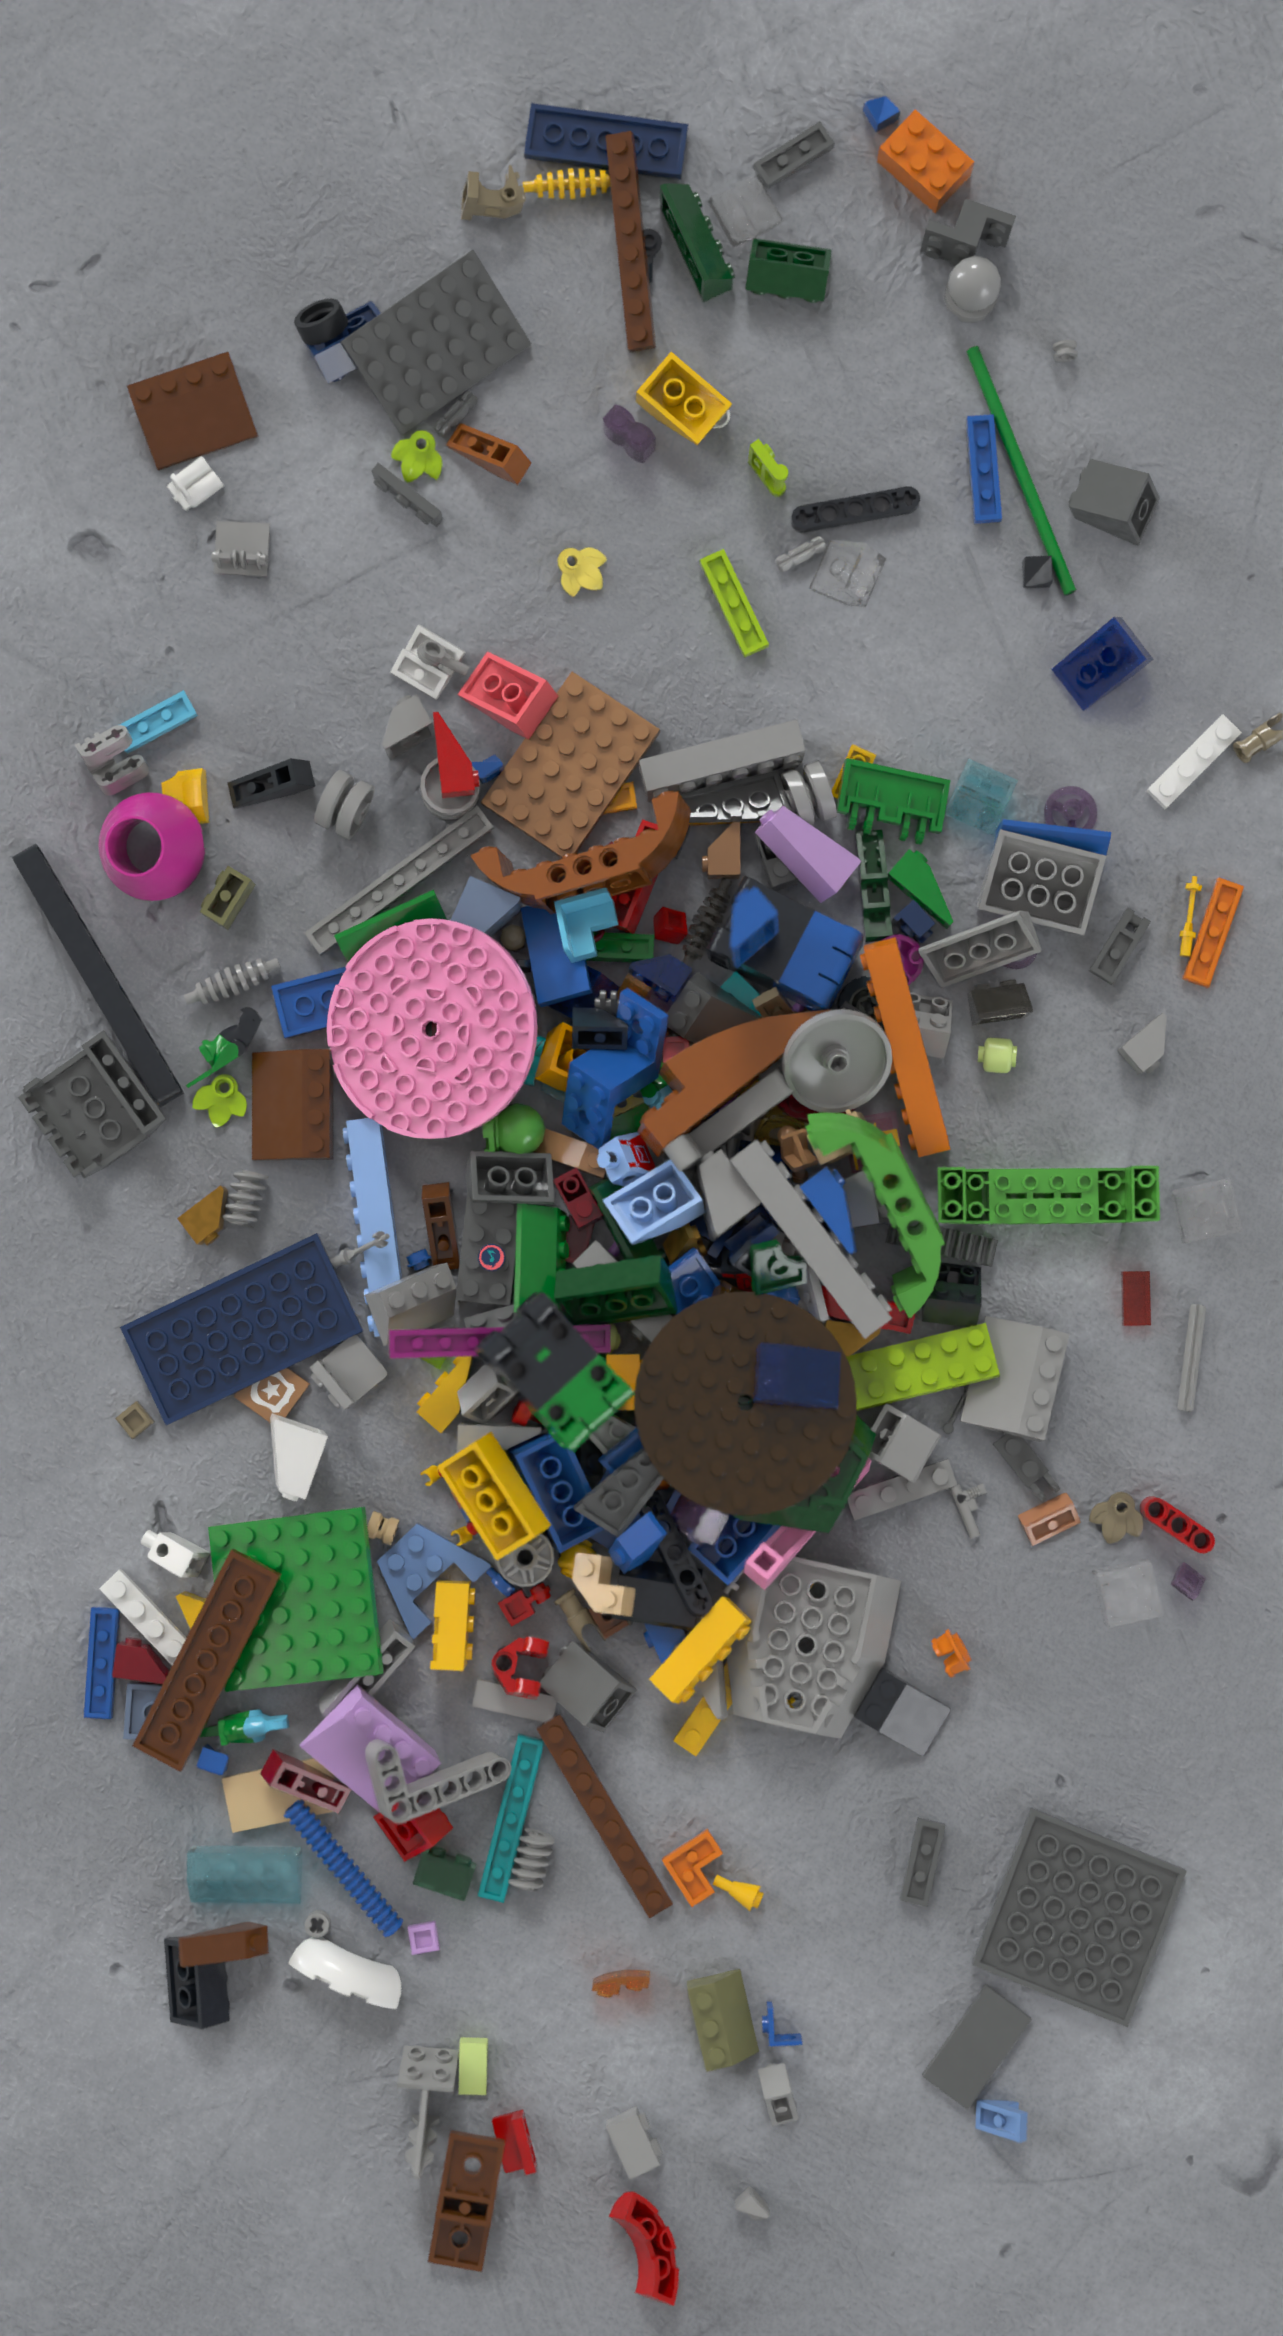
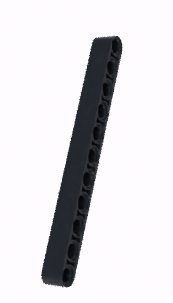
M35 843L13 856L12 859L155 1102L161 1108L183 1095L184 1092L39 846Z

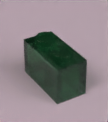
M433 1846L422 1852L412 1884L465 1902L477 1865L472 1862V1858L462 1854H457L456 1857L445 1854L446 1850L438 1846Z

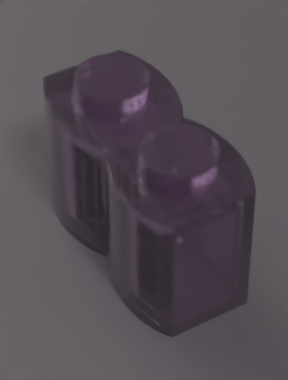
M614 405L604 416L603 430L605 435L613 443L623 446L626 453L633 460L644 463L656 450V438L653 432L646 425L635 422L632 414L624 407Z

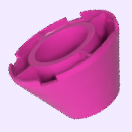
M160 793L136 794L117 804L106 817L99 836L100 860L109 879L124 893L146 901L169 899L186 890L195 881L202 868L205 857L203 830L194 813L179 800ZM143 821L148 822L156 829L162 846L157 863L146 872L137 869L132 864L126 848L131 830Z

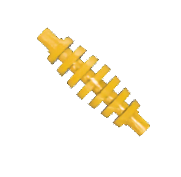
M568 168L567 179L563 178V170H558V179H553L552 172H548L547 180H542V174L536 175L534 181L522 182L525 193H538V198H543V192L548 191V197L554 199V191H558L559 199H565L564 190H569L570 200L575 199V189L580 190V198L586 197V188H590V194L593 196L596 195V188H601V194L607 193V188L611 187L610 176L605 173V170H600V176L595 177V170L589 169V177H585L584 169L579 168V178H574L573 168Z

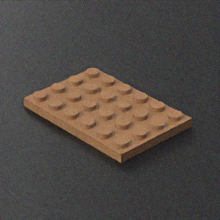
M574 672L570 673L558 690L557 695L559 697L530 739H524L481 801L483 806L561 858L566 854L578 852L639 764V760L644 757L660 733L659 728Z

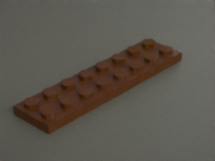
M234 1548L230 1550L132 1745L133 1747L179 1772L184 1769L282 1575L281 1573Z

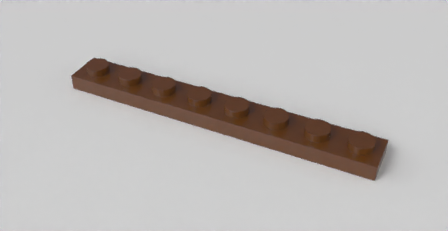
M626 131L606 135V146L627 346L630 352L656 348L635 141L633 132Z
M561 1713L537 1727L538 1733L649 1919L673 1905L669 1894Z

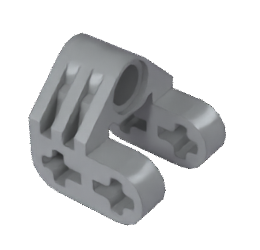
M114 726L101 734L97 732L94 734L93 739L90 740L89 737L84 739V744H75L78 753L105 795H114L143 779L149 772V767L141 755H133L119 763L115 762L113 756L126 750L133 741L125 726Z

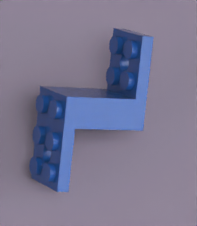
M629 988L620 992L617 1018L628 1024L627 1050L590 1049L570 1062L562 1125L598 1150L610 1141L615 1106L659 1077L668 1014Z

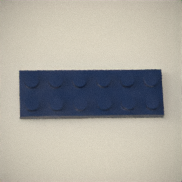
M531 103L524 159L609 170L606 135L632 131L635 141L638 174L681 180L688 124Z

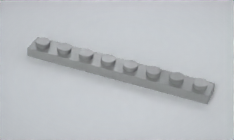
M476 806L304 934L322 956L338 944L334 935L378 915L494 829L493 825L481 809Z

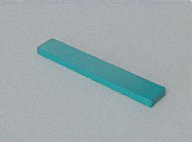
M518 1734L511 1761V1773L506 1781L478 1897L501 1903L505 1901L509 1885L508 1881L511 1877L514 1858L519 1846V1839L522 1834L544 1747L543 1739Z

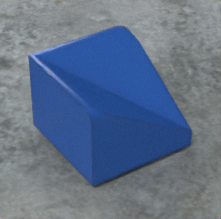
M886 96L868 100L863 106V112L876 133L899 120L900 111L898 107Z
M492 755L482 762H471L474 769L478 770L479 780L482 784H486L499 776L504 770L503 763L496 755Z
M207 1743L202 1748L197 1768L221 1776L227 1771L229 1757L226 1754L215 1751Z

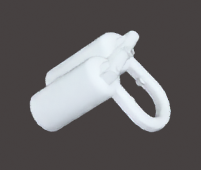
M202 456L177 475L171 474L172 482L167 485V488L174 495L173 499L176 502L178 501L185 511L191 507H197L224 487L221 480Z

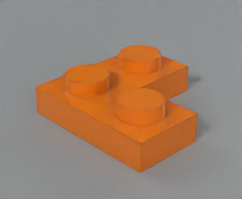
M708 1828L662 1858V1862L691 1907L715 1893L714 1888L701 1868L722 1855L723 1851Z

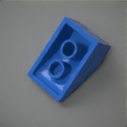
M825 1167L801 1185L800 1188L849 1254L853 1255L857 1252L847 1192L843 1187L847 1182L838 1170L834 1169L831 1171L828 1167Z

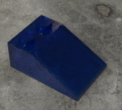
M1113 617L1051 670L1080 708L1085 711L1149 664L1153 658L1123 618Z
M760 1343L757 1346L754 1403L838 1409L841 1353L793 1345Z

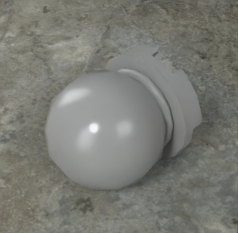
M972 256L963 259L953 268L946 285L944 300L947 309L958 316L960 321L970 323L981 321L994 309L1001 288V278L997 267L987 258Z

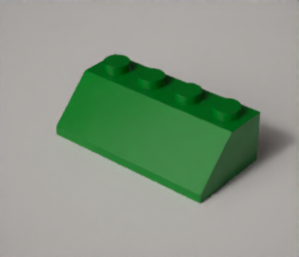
M434 890L344 930L334 935L348 963L368 941L393 926H399L420 919L447 920V917Z
M517 1204L514 1313L518 1314L516 1309L534 1292H544L564 1316V1313L554 1299L556 1273L557 1271L566 1270V1258L569 1256L566 1232L569 1231L570 1220L567 1213L557 1207Z

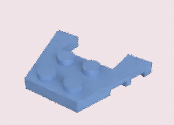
M419 1523L377 1561L407 1630L413 1639L432 1622L414 1602V1599L452 1563H455L473 1583L492 1566L485 1559L472 1554L465 1548L457 1546Z

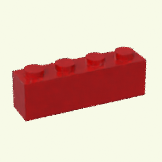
M642 819L636 836H639L645 830H659L658 825ZM658 875L652 879L653 884L611 896L619 925L613 926V928L629 934H635Z

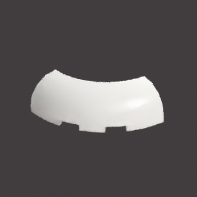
M323 1936L320 1938L311 1937L303 1941L295 1949L288 1964L312 1980L317 1978L322 1982L329 1983L330 1989L350 1997L351 1993L360 1998L366 1999V2003L385 2008L396 2009L401 1996V1980L393 1966L355 1955L333 1944Z

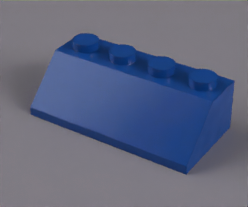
M1003 819L996 828L994 846L1001 829L1107 856L1111 832Z
M756 887L751 891L745 889L734 899L737 903L733 905L730 947L733 965L736 968L740 967L779 933L778 912Z
M549 1433L529 1438L508 1449L518 1474L551 1524L545 1532L553 1548L561 1553L605 1530L574 1509V1505L592 1491L574 1452L563 1449Z
M719 1512L687 1549L729 1586L745 1568V1563L751 1555L781 1526L742 1521L730 1514Z

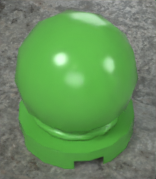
M519 1103L507 1105L496 1117L483 1125V1138H486V1148H484V1151L499 1152L502 1150L503 1152L517 1154L533 1153L544 1139L545 1125L543 1118L535 1109L528 1105Z

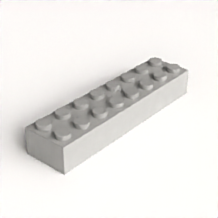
M756 1139L733 1156L730 1161L862 1336L867 1338L892 1319L889 1314L892 1310L891 1306L882 1294L878 1297L872 1291L875 1288L873 1282L865 1272L861 1275L855 1269L858 1263L852 1254H849L848 1251L843 1253L838 1246L841 1242L831 1229L827 1231L821 1223L825 1220L815 1207L810 1209L805 1201L808 1198L801 1190L799 1184L793 1187L788 1180L791 1177L790 1172L782 1162L778 1165L771 1157L774 1155V1151L765 1140L760 1143Z

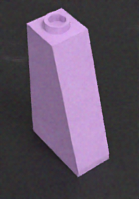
M784 806L775 812L771 809L766 812L759 820L762 824L755 831L761 840L820 903L836 894L861 863L858 857Z

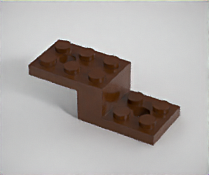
M450 2130L428 2256L429 2263L482 2272L505 2139ZM469 2158H476L479 2160L481 2167L477 2171H470L466 2168L465 2161ZM457 2231H463L467 2234L468 2240L463 2244H458L453 2240L452 2235Z

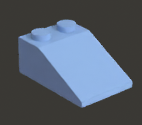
M671 1159L603 1200V1203L632 1245L680 1228L705 1213L702 1198L684 1172H679Z

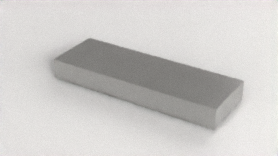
M478 1678L472 1707L545 1723L554 1717L557 1701L550 1694L539 1692L537 1700L507 1695L500 1683Z

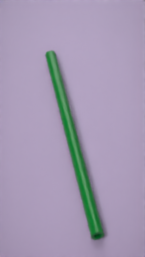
M979 346L971 347L966 353L990 413L994 414V423L1048 556H1052V567L1064 596L1070 595L1077 591Z

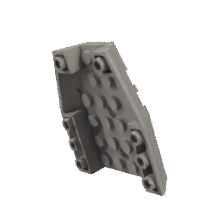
M794 1557L766 1590L761 1588L743 1572L735 1583L739 1586V1589L737 1591L733 1588L731 1589L730 1600L752 1622L749 1624V1632L741 1640L736 1639L730 1646L732 1650L727 1656L733 1714L768 1724L841 1739L885 1663L901 1581ZM815 1582H820L825 1587V1594L819 1599L812 1597L810 1594V1586ZM803 1637H809L813 1640L814 1647L809 1653H802L799 1650L798 1643ZM792 1692H798L802 1696L803 1701L798 1708H791L787 1704V1697Z

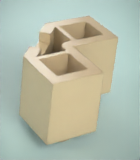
M576 1553L572 1581L594 1612L632 1616L636 1588L610 1585L613 1564L611 1557Z

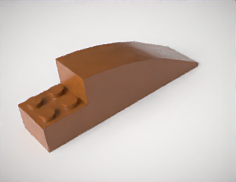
M831 1010L761 1018L714 1034L676 1054L664 1062L659 1072V1075L673 1092L664 1098V1102L660 1105L661 1108L657 1110L654 1106L642 1116L643 1119L639 1121L641 1125L637 1133L654 1154L659 1157L665 1152L663 1149L681 1135L691 1132L781 1059L788 1041L802 1024L814 1016Z

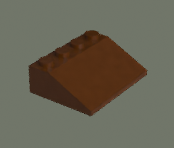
M228 351L127 385L135 412L158 471L259 437Z
M299 1049L252 1053V1160H333V1059L330 1049Z

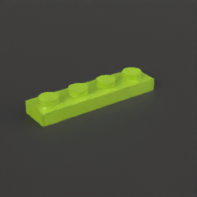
M721 549L700 559L699 563L744 658L769 647V643L725 550Z

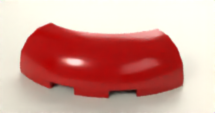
M625 2192L617 2199L608 2217L615 2220L625 2229L635 2247L638 2260V2280L635 2293L674 2306L679 2284V2268L676 2267L674 2253L676 2245L670 2228L664 2224L658 2214V2209L651 2202L636 2192Z

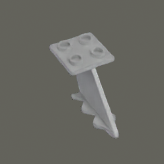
M404 2046L397 2088L422 2090L420 2115L412 2114V2121L418 2127L409 2131L408 2140L415 2146L407 2150L405 2154V2160L412 2166L413 2179H419L424 2167L433 2162L434 2153L427 2147L436 2143L437 2133L431 2127L439 2123L440 2116H429L431 2090L453 2092L459 2050Z

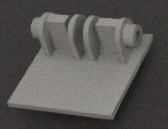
M217 521L215 552H212L214 574L267 577L270 523Z

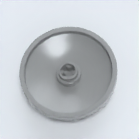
M853 1010L827 1011L806 1021L791 1036L783 1054V1076L788 1088L794 1090L792 1095L807 1108L818 1112H845L848 1109L852 1110L863 1105L882 1088L891 1070L892 1049L883 1029L871 1017Z

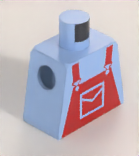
M637 1132L617 1136L600 1147L598 1151L597 1163L601 1168H605L610 1181L615 1185L625 1187L656 1168L646 1142Z

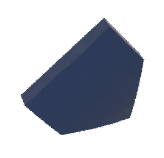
M761 1212L748 1223L747 1221L740 1223L736 1228L738 1231L723 1244L730 1251L728 1255L731 1259L747 1241L753 1244L771 1241L780 1232L771 1219L768 1220Z

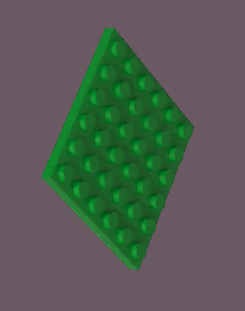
M365 1507L208 1527L214 1582L230 1550L233 1548L282 1574L225 1686V1692L380 1675L384 1673Z

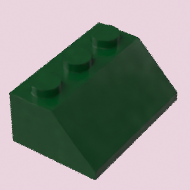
M753 238L745 290H749L756 295L769 293L776 294L783 299L796 297L803 298L804 301L810 303L824 302L832 250Z

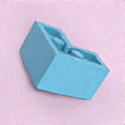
M602 888L554 902L563 949L571 963L598 956L593 932L619 925L614 901L608 889Z

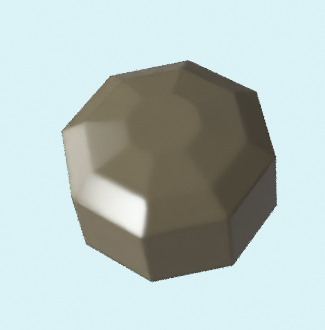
M511 924L502 930L500 941L506 950L517 952L525 947L526 934L522 927Z

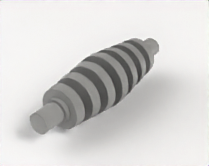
M260 958L256 959L257 966L253 967L251 961L245 962L247 968L245 971H243L240 964L234 965L237 972L235 975H233L230 967L224 968L227 978L223 979L219 971L215 973L217 982L213 983L211 977L205 979L207 986L203 987L201 982L195 984V991L184 995L186 1003L189 1005L202 1001L203 1004L209 1003V996L212 997L214 1002L219 1001V992L222 993L225 999L230 998L229 988L232 989L235 996L240 995L239 984H242L243 989L247 991L250 989L249 980H252L254 986L260 984L259 976H262L264 981L269 979L268 974L281 968L279 961L275 958L263 962Z

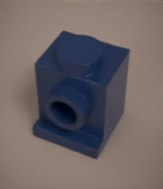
M912 900L891 921L894 925L899 922L902 925L900 930L903 934L914 938L916 941L919 940L921 944L934 933L931 928H933L935 922L915 900Z

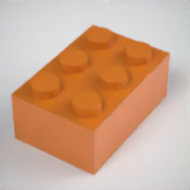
M916 109L879 147L877 162L934 213L971 176L974 161Z

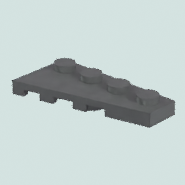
M778 771L680 794L691 809L689 823L759 821L770 809L775 812L784 806L791 811Z
M641 1448L574 1505V1509L616 1537H619L628 1528L663 1478L651 1464L644 1449Z

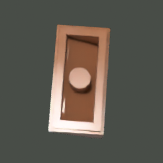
M1067 1493L1058 1495L1018 1515L1019 1521L1032 1546L1081 1523L1074 1503Z

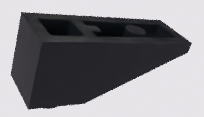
M293 758L227 782L232 805L235 809L295 795L316 787L310 761Z

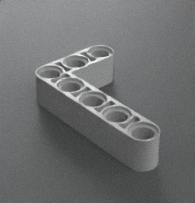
M777 1069L690 1134L681 1135L663 1150L679 1172L688 1170L695 1166L705 1154L711 1150L713 1152L790 1096L794 1090L788 1088L782 1071Z
M377 1739L371 1741L365 1750V1758L379 1811L395 1823L406 1822L501 1783L511 1773V1764L507 1759L494 1752H486L406 1784L399 1754L393 1746ZM385 1749V1756L378 1761L379 1753ZM497 1762V1768L491 1772L493 1764ZM473 1772L472 1779L467 1782L468 1775ZM392 1776L391 1783L385 1787L386 1779ZM448 1782V1788L442 1792L443 1785ZM424 1792L422 1800L417 1802L418 1795ZM399 1802L397 1810L392 1813V1806Z

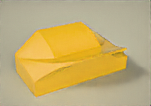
M205 769L177 771L174 777L161 783L162 794L171 796L185 804L194 813L200 824L209 823Z

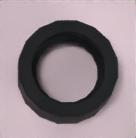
M329 298L306 306L297 314L294 324L305 344L319 345L341 334L347 327L348 319L340 302L337 299Z

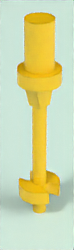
M1192 876V882L1186 883L1185 889L1190 891L1187 922H1185L1184 930L1180 931L1179 937L1182 938L1180 956L1182 957L1191 956L1192 940L1196 938V932H1193L1192 918L1195 894L1202 890V885L1197 884V876Z

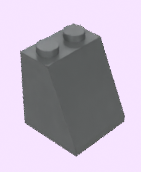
M1090 459L1087 467L1081 471L1080 483L1076 491L1071 494L1069 499V508L1074 518L1139 546L1160 499L1149 473Z
M572 1641L562 1648L559 1653L560 1657L554 1665L549 1666L542 1674L543 1679L540 1681L541 1687L585 1727L603 1733L637 1689L596 1655L587 1651L582 1644Z

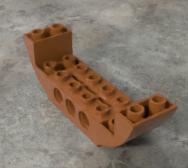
M678 791L663 792L659 794V797L652 799L659 830H645L639 836L633 838L622 837L607 846H592L587 852L566 854L561 860L554 862L543 861L538 863L536 867L528 870H514L512 862L497 847L488 846L481 848L478 853L471 854V857L479 869L500 889L520 897L524 905L546 909L550 914L556 913L554 902L602 888H607L610 895L615 896L653 884L652 879L667 867L684 842L689 827L691 809Z

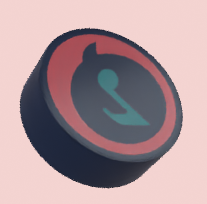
M487 1244L480 1249L478 1262L483 1269L497 1271L505 1264L506 1255L500 1246Z

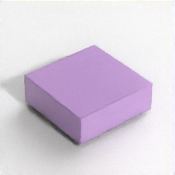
M436 1921L408 1925L412 1955L439 1951L440 1945Z

